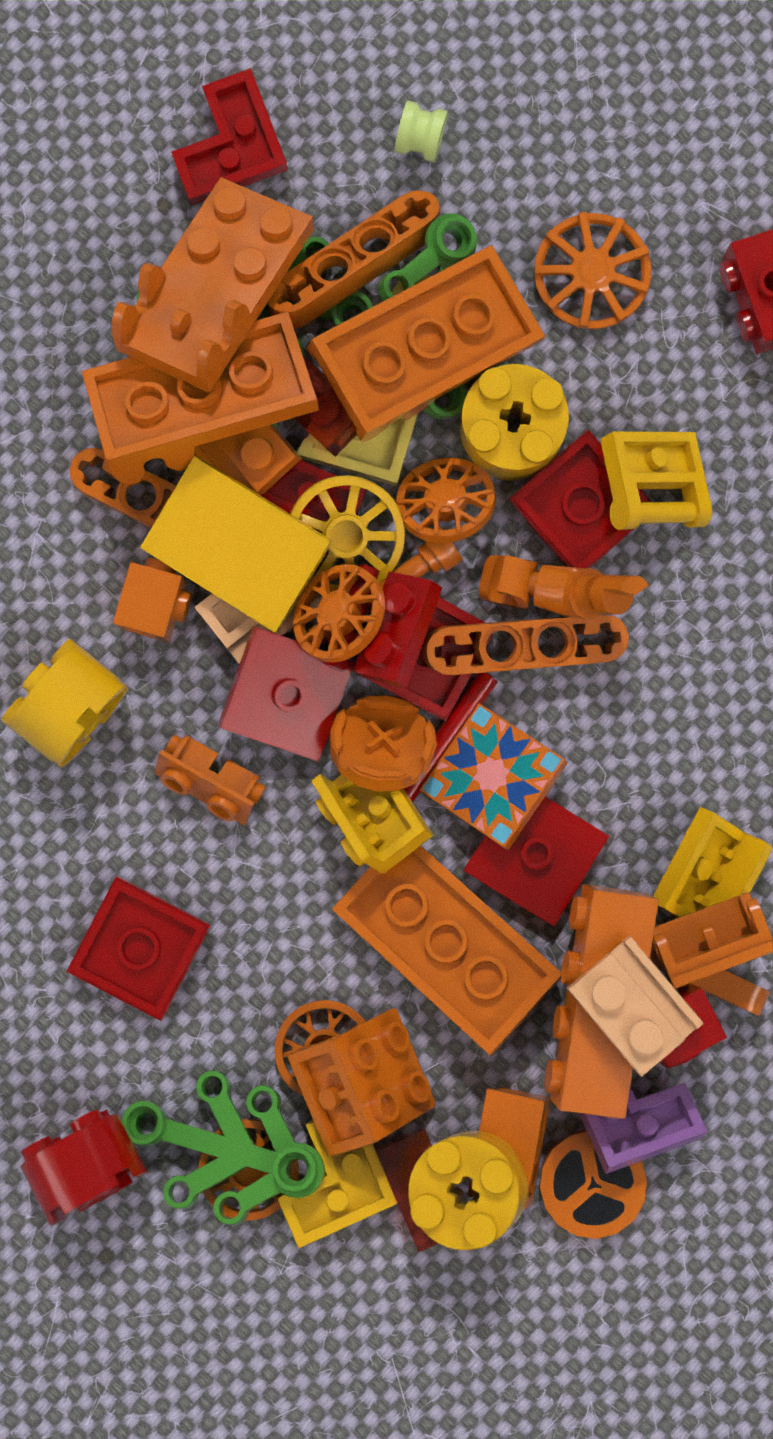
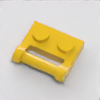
M613 431L600 439L613 497L609 512L610 520L616 529L630 530L636 529L639 524L683 523L688 528H702L710 523L712 505L695 432ZM638 489H681L683 501L641 502Z

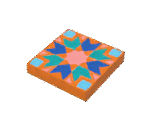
M479 703L419 791L508 851L568 762Z

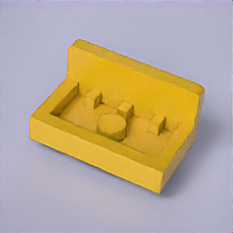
M321 774L311 780L321 796L316 800L319 810L332 825H339L345 835V838L341 840V845L351 860L360 867L363 864H367L378 872L385 874L434 836L404 789L399 791H373L355 785L342 774L334 781H330Z
M700 807L653 897L659 899L658 906L679 918L743 893H750L773 847L764 840L745 833L716 813Z

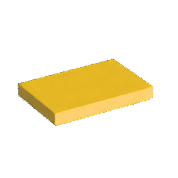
M194 456L140 548L276 633L283 625L333 541L199 456Z

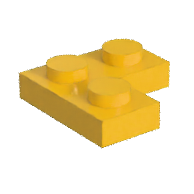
M313 1120L305 1123L315 1149L320 1153L324 1161L326 1172L320 1187L307 1197L292 1198L283 1193L277 1195L298 1248L398 1204L373 1144L328 1157Z

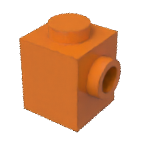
M147 558L145 566L130 562L113 624L121 630L170 643L176 621L184 623L191 604L192 592L185 591L187 582L182 576L175 574L176 570L158 559Z

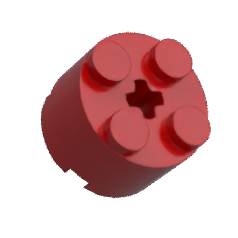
M99 1109L93 1110L69 1124L73 1132L72 1134L63 1139L60 1136L53 1139L47 1136L21 1151L25 1162L20 1167L50 1226L66 1220L64 1215L76 1208L80 1213L132 1184L133 1181L128 1174L129 1172H131L133 1177H142L148 1173L118 1114L110 1115L108 1110L102 1112Z

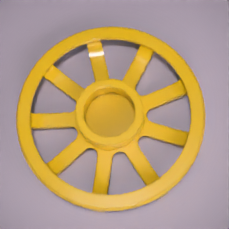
M348 475L324 479L306 490L290 511L292 516L308 526L320 530L324 536L333 541L328 549L329 554L316 575H312L309 583L322 571L331 568L337 558H343L345 564L355 565L354 557L357 555L364 557L380 571L377 580L381 583L386 579L388 571L393 572L403 553L405 526L399 507L383 488L370 480ZM350 485L346 510L340 513L331 500L327 489ZM360 487L369 490L381 499L362 516L356 515L355 510ZM316 495H319L330 516L327 522L302 514L305 506ZM388 508L392 514L396 531H369L367 524ZM368 541H396L394 551L387 565L367 548ZM330 584V592L338 590L339 585Z

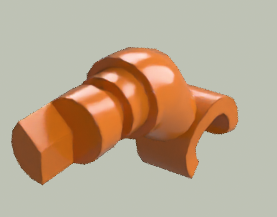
M490 555L484 563L479 584V595L484 601L520 609H528L530 597H533V604L536 607L566 617L593 619L601 614L620 615L625 613L633 602V595L635 596L649 585L641 576L603 575L596 569L542 565L538 572V562L508 555Z

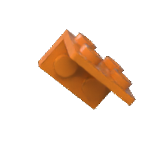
M396 1008L386 1010L338 1036L304 1047L287 1056L328 1157L376 1143L436 1105L429 1081L423 1073L410 1042L409 1033L403 1025Z

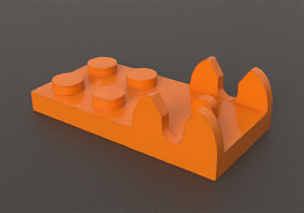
M221 177L162 267L152 263H145L140 268L138 280L139 299L136 306L127 302L117 303L112 317V337L116 350L210 393L314 230L313 216Z
M490 245L312 338L307 346V350L312 359L317 360L354 423L358 438L364 443L383 432L396 420L412 418L435 399L476 378L486 370L496 367L537 345L546 336L493 245Z
M288 311L255 321L210 393L131 357L82 371L110 472L116 480L129 485L140 482L146 473L144 464L151 459H163L166 467L180 472L188 467L195 456V446L319 411L317 398Z
M419 846L385 874L369 867L332 908L339 917L490 1056H493L506 1039L561 980V972L422 846Z

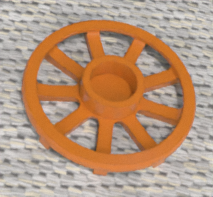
M581 212L550 229L540 244L534 264L536 288L545 306L565 323L584 329L611 327L631 316L643 302L651 281L650 252L640 236L620 217L615 218L606 214ZM589 224H599L612 228L599 249L593 246ZM580 226L584 249L581 252L577 251L560 235L573 227ZM620 233L635 248V250L615 257L609 256V251ZM553 244L572 260L571 265H544V260L550 246ZM640 259L641 281L615 272L616 267ZM543 276H571L572 282L551 299L545 287ZM612 283L622 285L637 292L632 302L624 310L609 288ZM576 290L584 293L580 318L571 316L558 307ZM601 293L610 307L613 316L602 320H589L593 295Z

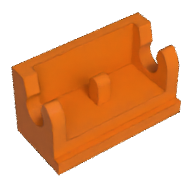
M746 892L655 926L652 947L663 976L675 989L772 953L773 938L757 899H752L750 893Z
M498 1087V1089L487 1088L479 1131L498 1136L515 1151L528 1180V1196L524 1207L526 1209L534 1200L551 1106L550 1096ZM470 1178L467 1197L474 1198L480 1196L479 1192L472 1189L473 1179Z

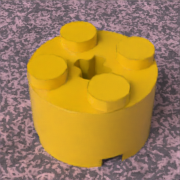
M508 364L486 370L471 386L463 404L460 438L468 456L476 465L485 470L490 477L499 480L521 481L540 472L556 458L567 433L569 411L563 389L549 375L528 365ZM510 414L520 416V423L522 424L518 428V432L507 430L508 422L505 420H508Z
M71 638L54 654L50 661L51 667L42 662L30 673L22 685V688L28 692V695L25 698L20 696L16 699L1 718L4 724L48 760L55 762L61 768L67 765L91 740L89 736L100 723L104 724L128 690L127 686L120 681V678Z
M484 1131L461 1132L435 1143L418 1159L409 1181V1202L413 1221L437 1243L457 1250H473L486 1247L500 1238L519 1219L528 1196L526 1173L515 1151L503 1139ZM467 1178L473 1179L472 1189L480 1193V1196H476L470 1201L464 1198V1191L458 1188V1184Z

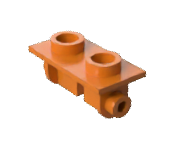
M174 734L167 744L165 751L161 749L159 752L154 774L160 777L161 782L169 790L180 795L190 794L204 802L208 810L216 817L229 822L235 820L245 826L254 804L256 805L267 787L258 782L260 776L227 759L217 774L210 770L219 753L188 735L181 738Z

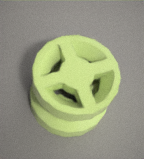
M407 100L397 132L395 152L404 155L410 151L421 153L424 160L435 163L442 144L448 111L438 108L433 112L422 110L418 103Z

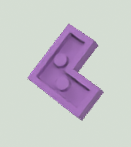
M685 1083L636 1100L630 1087L625 1119L579 1113L605 1174L703 1139L708 1132Z

